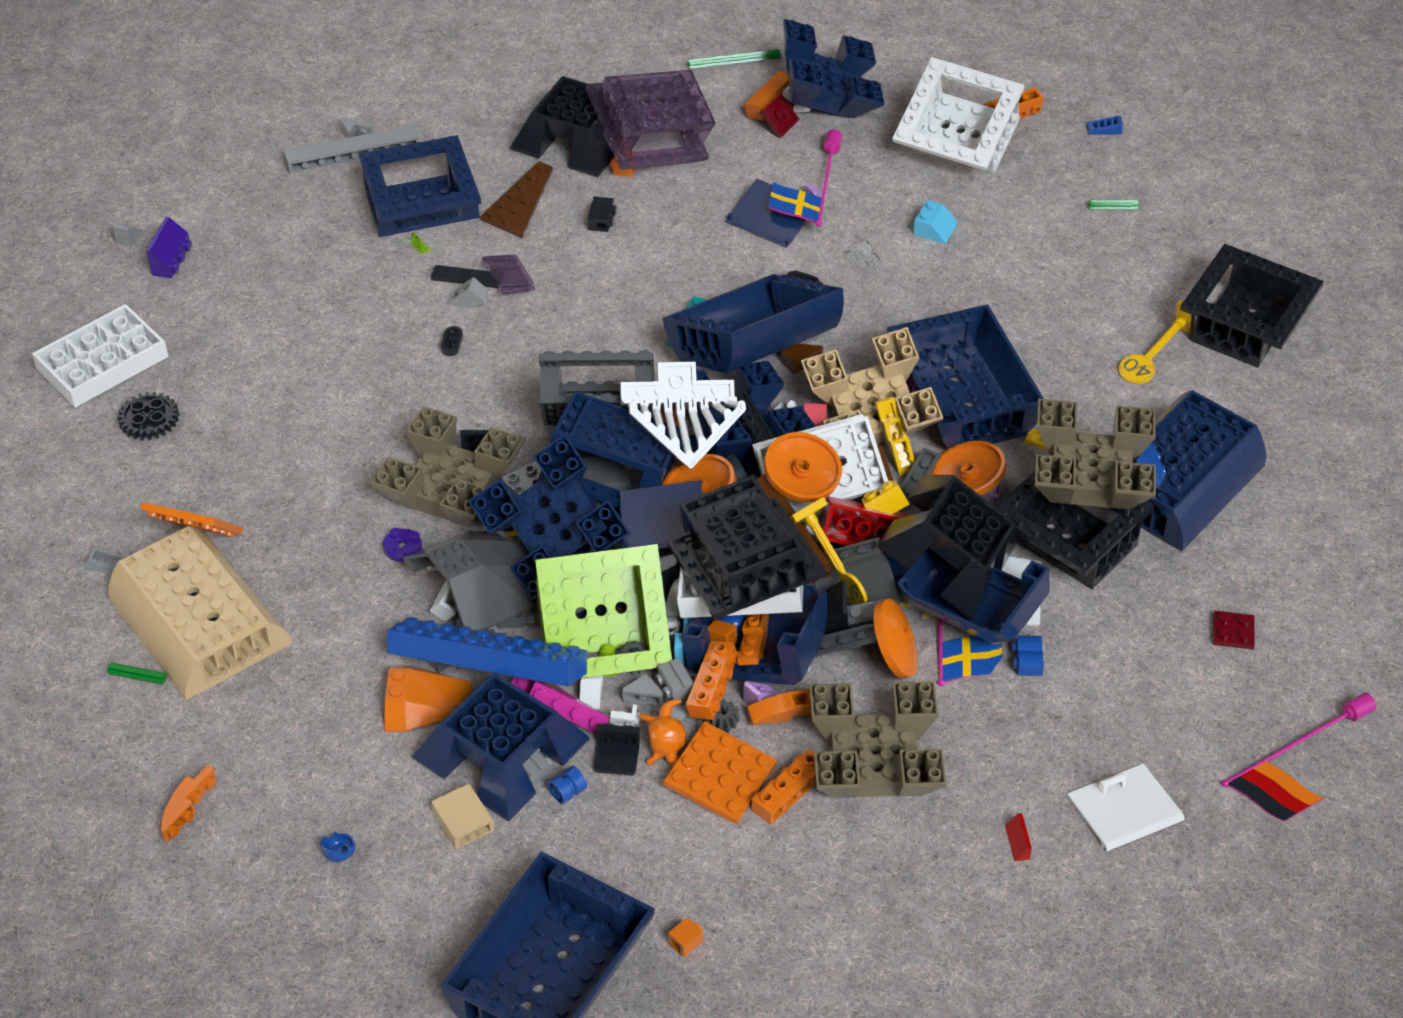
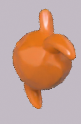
M679 699L669 700L664 703L660 708L658 717L642 713L639 716L641 720L649 722V739L654 755L647 759L646 763L648 766L665 757L667 762L674 767L679 759L677 752L685 744L686 731L681 721L671 717L672 708L682 702Z

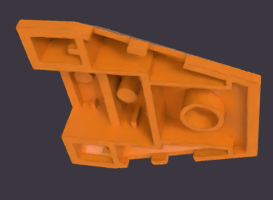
M392 665L388 671L385 695V732H407L413 728L427 727L433 723L443 721L471 694L472 682L413 665Z

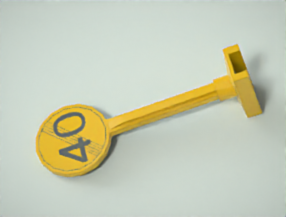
M1180 300L1176 305V320L1174 324L1145 355H1130L1119 364V374L1125 381L1132 384L1149 382L1155 375V365L1152 359L1180 329L1189 334L1194 331L1195 316L1180 310L1183 300Z
M825 498L817 500L790 516L794 524L805 520L808 527H811L832 565L839 573V582L847 580L848 602L851 605L866 603L868 599L863 586L854 575L845 571L842 562L817 522L819 520L815 513L828 504Z

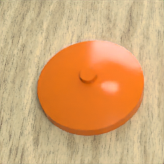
M792 432L778 437L771 443L764 458V471L769 483L780 494L794 501L809 503L816 502L823 497L827 498L836 490L842 476V464L834 448L822 438L809 433Z
M969 441L955 445L942 453L931 475H955L982 496L994 489L1002 481L1007 470V463L1002 450L996 445L985 441Z
M705 454L691 469H688L682 463L678 464L669 472L662 485L701 480L703 495L736 482L737 477L731 463L727 459L719 455Z
M885 599L879 601L874 608V629L881 653L888 667L898 678L906 679L912 677L918 669V650L911 625L902 608L894 600Z

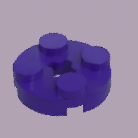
M392 528L383 540L384 553L393 561L405 562L403 557L422 549L419 532L410 529ZM401 543L406 544L403 547H399V544Z

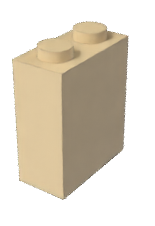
M470 784L458 787L454 791L431 801L432 812L455 849L494 831L492 817Z

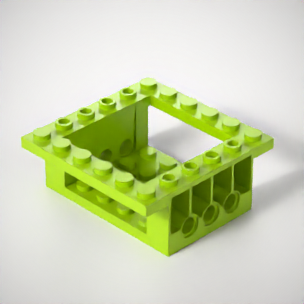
M658 544L535 560L537 571L536 586L544 643L557 642L561 646L566 647L578 646L579 649L587 650V653L600 651V647L604 644H612L616 649H619L620 645H626L627 641L634 643L635 640L637 644L643 642L644 645L649 647V650L587 658V674L581 678L657 668L662 663H669L672 660ZM618 602H624L626 604L625 612L617 613L615 605ZM600 604L606 607V613L603 616H598L595 613V608ZM579 607L585 608L587 612L586 616L581 619L575 615V611Z

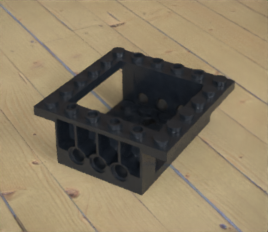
M1224 243L1181 304L1180 310L1197 317L1191 342L1258 368L1272 346L1278 349L1283 348L1321 290L1324 281ZM1232 264L1227 288L1216 304L1207 302L1206 299Z
M1034 471L995 508L1016 523V543L1092 590L1137 547L1142 521L1154 510L1155 505L1145 501L1131 509H1124L1108 524L1078 505L1050 502L1035 487ZM1053 524V525H1055L1057 528H1051V529H1050V528L1047 527V525ZM1069 534L1072 538H1064L1062 535ZM1086 544L1084 548H1081L1078 545Z
M753 475L679 503L685 533L666 540L667 546L714 620L827 576L826 568L776 498L769 499ZM702 547L706 548L720 570L724 595L721 594L694 550Z

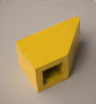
M896 480L883 483L880 489L869 491L861 499L865 508L894 514L909 505Z

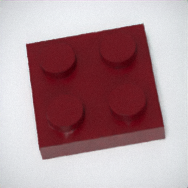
M781 93L776 95L760 111V114L778 138L783 137L800 120Z
M1214 610L1213 645L1254 650V615Z

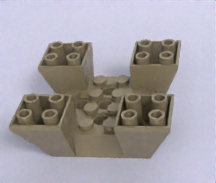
M1038 398L1037 430L1049 455L1036 454L1035 487L1050 502L1131 509L1155 497L1156 465L1133 463L1155 440V409L1116 405L1112 435L1076 432L1077 402Z
M423 406L406 430L408 438L421 457L418 463L413 465L387 457L371 480L370 485L400 506L470 527L477 514L468 501L502 478L525 442V437L491 427L475 452L454 446L457 416Z
M934 681L893 682L892 714L854 715L851 683L809 684L812 721L831 746V751L814 752L816 785L819 791L833 798L922 796L946 787L943 750L917 748V741L938 718Z

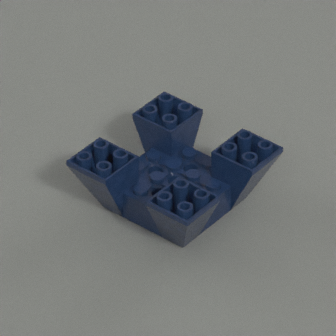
M783 20L785 62L792 103L846 118H855L885 104L881 84L875 80L871 81L861 77L876 64L872 43L843 35L835 59L814 53L817 48V42L813 26L798 23L794 20Z
M769 361L750 363L736 369L735 392L747 391L775 438L787 433L816 427L802 406L776 410L768 409L785 384ZM704 369L696 370V381L710 380ZM697 404V415L703 435L707 440L712 435V432ZM708 404L714 420L720 426L725 420L724 415ZM684 405L685 417L693 428L687 406ZM725 407L727 409H730L731 412L734 411V408ZM740 417L709 449L710 454L722 457L734 454L739 461L756 459L752 446L755 442Z
M566 434L533 456L546 477L519 495L502 479H499L468 501L489 534L513 527L530 552L526 557L512 565L511 569L531 600L538 597L535 560L575 555L589 546L592 547L594 552L606 551L631 534L609 500L599 507L593 501L581 482L587 466ZM548 497L550 503L545 508L543 506V500ZM572 503H575L576 510L571 513L569 507ZM556 514H559L560 521L555 524L553 518ZM540 525H543L544 532L539 535L537 529ZM569 530L571 537L565 540L564 533Z
M493 672L437 726L413 755V759L443 779L466 758L470 759L483 768L477 792L478 798L485 807L509 822L536 795L533 784L523 766L531 755L539 748L541 753L564 766L590 738L557 711Z

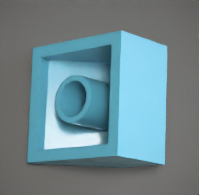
M927 200L915 219L914 235L946 244L958 222L943 204Z

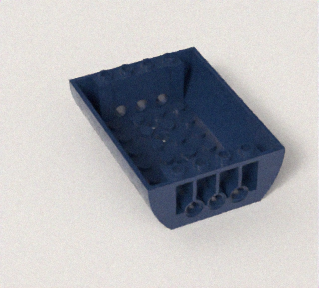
M772 274L662 319L669 342L680 362H695L696 366L728 373L837 327L843 313L844 294L843 288L825 285L823 282L815 283L811 282V280H800L799 277L791 278L788 275Z
M988 304L887 327V333L908 327L919 355V360L908 378L915 391L929 387L932 388L943 416V420L935 423L934 426L948 449L969 441H985L995 444L1023 437L1037 424L1038 398H1044ZM945 366H950V367H952V369L948 370L947 368H944V367H945ZM956 378V379H959L960 381L955 382L954 380H950V379ZM965 403H971L973 404V406L969 407L968 405H965Z
M1193 390L1179 396L1155 420V440L1151 444H1154L1156 451L1160 453V462L1165 467L1166 475L1163 477L1162 484L1156 486L1155 497L1147 500L1155 506L1154 510L1142 521L1141 527L1183 551L1265 466L1266 449L1257 425ZM1109 508L1118 514H1120L1124 510L1118 508Z
M541 851L442 982L441 989L444 997L458 1018H583L653 919L655 908ZM572 935L581 936L579 942H571L569 938ZM562 951L570 954L566 959H560L557 955ZM537 985H542L545 987V990L542 993H536L533 991V988ZM525 1002H530L533 1004V1007L528 1010L521 1005Z

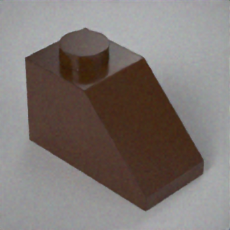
M797 343L782 350L781 363L795 375L804 370L801 360L823 354V347L821 345Z

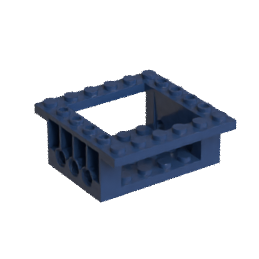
M458 135L359 154L366 197L379 237L480 218L479 204H481V197ZM441 153L446 154L448 175L396 185H386L380 165Z
M574 391L553 431L550 442L551 444L566 434L573 446L579 450H584L616 463L627 465L633 469L644 471L639 489L662 486L675 460V456L629 414V409ZM651 417L650 422L656 426L654 418ZM663 422L665 436L670 439L667 423ZM675 426L677 437L680 441V430L679 427ZM542 470L539 474L538 480H542L544 477H546ZM582 478L581 482L592 499L601 503L609 500L612 506L621 509L620 490Z

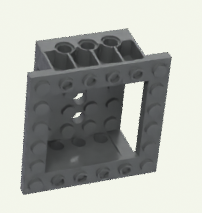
M627 350L620 351L619 353H612L611 351H601L600 353H593L592 351H583L581 353L545 351L539 354L540 407L544 425L558 424L574 391L629 409L627 406H621L620 384H614L613 381H605L604 384H596L594 381L578 384L577 382L570 381L567 384H563L560 366H635V382H655L654 353H650L647 350H642L638 353H631ZM650 405L648 406V409L651 413V417L654 418L652 408Z

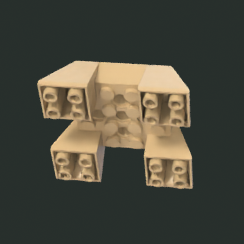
M908 327L872 338L878 365L846 375L837 349L801 360L812 392L835 410L836 417L823 420L824 424L863 414V417L868 416L876 444L886 442L875 402L891 396L895 398L906 435L921 431L943 420L941 410L931 387L910 393L906 381L919 360V355Z

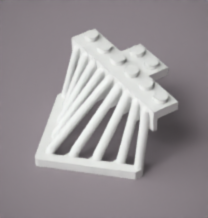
M695 362L657 363V382L620 383L621 406H627L629 414L688 469L693 468L746 410L745 402L742 400L737 401V397L734 396V380L696 381ZM697 404L712 432V435L707 440L703 435L697 415ZM708 404L724 415L725 420L720 426L714 420ZM650 405H651V408H652V412H653V416H654V420H655L656 426H655L653 423L650 422V421H651V413L649 412V409H648V406H650ZM660 405H663L670 439L665 436V426L660 413ZM672 405H675L684 452L680 450V443L677 437V432L673 419ZM684 405L687 406L698 442V450L694 454L691 450ZM725 407H730V408H735V409H734L733 412H731L730 409H727V408H725Z

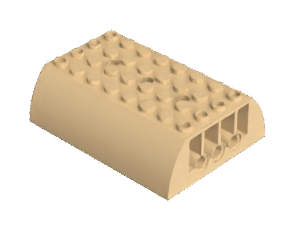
M189 525L118 561L111 575L108 587L110 602L167 674L185 700L194 697L292 644V640L286 630L205 532ZM193 592L198 593L196 596L189 595ZM212 617L218 618L216 621L209 620Z

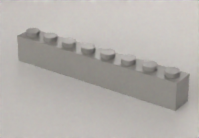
M415 125L287 149L284 150L289 173L293 174L360 161V153L419 142V136Z

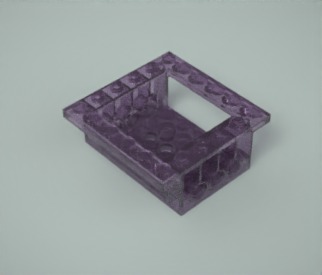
M692 70L608 76L604 78L602 83L587 84L586 91L621 170L708 160L709 155L703 143L716 122ZM679 131L685 147L632 152L642 134Z

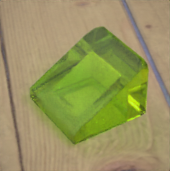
M413 232L411 234L412 245L420 254L432 250L416 233Z

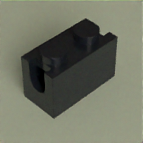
M593 197L588 215V230L609 232V228L613 227L614 224L613 215L616 216L617 205H613L614 198Z

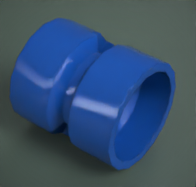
M570 766L561 773V777L557 775L547 782L551 795L562 805L571 800L573 794L578 795L587 789L586 779L575 766Z

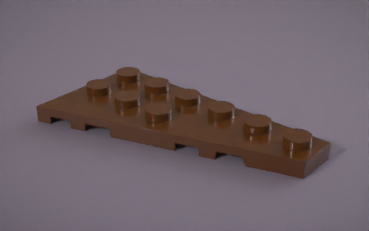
M538 161L480 216L481 221L523 239L529 221L553 172V167Z

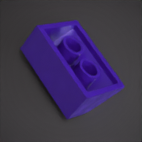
M165 217L146 251L152 276L172 279L174 274L178 273L180 263L185 260L187 250L191 249L192 242L189 239L188 232L170 217Z

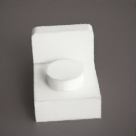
M633 704L632 713L611 711L610 724L621 726L639 725L640 713L636 712L637 705Z

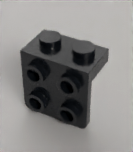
M598 724V745L594 771L606 774L635 775L640 748V727Z

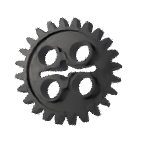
M146 392L145 396L139 393L138 398L132 396V401L126 400V405H121L122 410H118V422L123 433H127L128 437L133 435L134 439L140 436L142 441L145 437L151 440L152 436H155L157 439L159 434L165 436L166 430L171 432V427H176V422L179 421L178 416H180L174 399H170L169 395L164 397L163 393L157 396L156 392H153L152 395Z

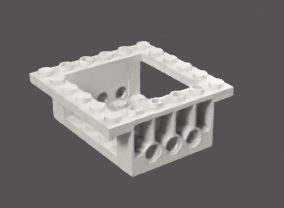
M931 57L892 138L893 142L995 173L1020 120L1018 101L1024 91V85ZM941 77L1001 95L1000 100L994 109L945 94L942 90ZM943 124H949V125H950V126H949L948 128H946V129H944V128L941 127ZM959 128L965 129L963 133L956 132ZM974 133H979L980 137L973 138L972 135Z
M863 414L799 431L822 438L834 448L840 459H844L847 462L846 465L842 466L840 482L836 490L830 495L831 497L845 500L864 496L869 491L880 489L881 485L888 481L868 416L863 417ZM777 438L752 444L761 476L765 474L764 458L771 443ZM787 498L796 513L814 503L798 502Z

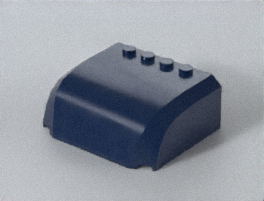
M929 547L898 582V586L911 606L992 644L1007 642L1015 638L1050 592L1049 567L1031 560L1022 572V579L993 567L988 593L974 618L970 620L940 596L956 568Z
M807 583L803 585L802 612L770 613L763 659H760L759 664L756 665L735 664L731 679L795 685L802 681L817 653L825 632L827 622L826 590L820 591L816 589L814 584ZM712 616L692 617L681 636L688 668L696 674L699 672L711 642L707 626L714 621ZM743 630L740 636L737 637L738 642L735 644L736 651L738 652L744 636Z

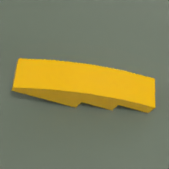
M891 396L875 402L892 459L901 477L909 473L915 460L909 437L905 433L902 418L898 413L895 398Z

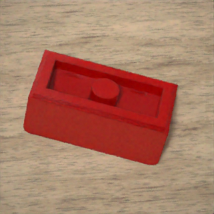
M1018 813L1006 824L1005 828L1014 861L1029 860L1032 847L1023 814Z

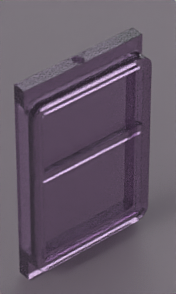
M494 255L482 258L503 294L535 291L534 282L517 255Z

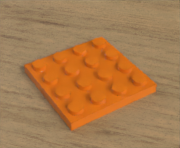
M142 502L140 509L146 511L147 516L177 525H190L226 536L234 537L235 534L241 535L243 527L213 517Z
M704 721L665 778L663 785L724 819L738 824L751 804L752 797L760 790L777 764V759Z

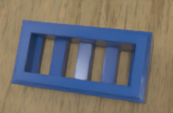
M1113 116L1087 122L1089 135L1122 134L1121 116Z

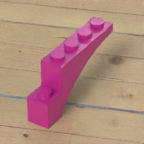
M514 677L511 682L557 711L567 720L597 734L598 724H607L610 716L582 702L555 684Z

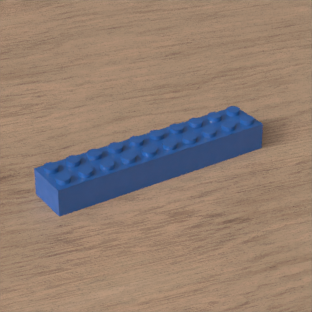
M416 617L406 618L405 621L397 623L394 627L387 630V653L495 672L497 674L562 686H569L587 674V650L579 649L578 646L566 647L561 646L557 642L544 643L540 639L527 640L523 636L510 637L506 636L505 633L493 634L489 633L488 630L476 631L466 626L454 627L450 623L437 624L433 620L420 621Z

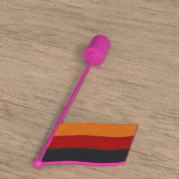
M1364 692L1344 703L1342 715L1228 780L1223 779L1221 782L1222 786H1229L1249 798L1268 814L1282 821H1286L1324 799L1323 797L1309 791L1288 773L1268 761L1345 717L1355 722L1375 711L1376 702L1369 693Z

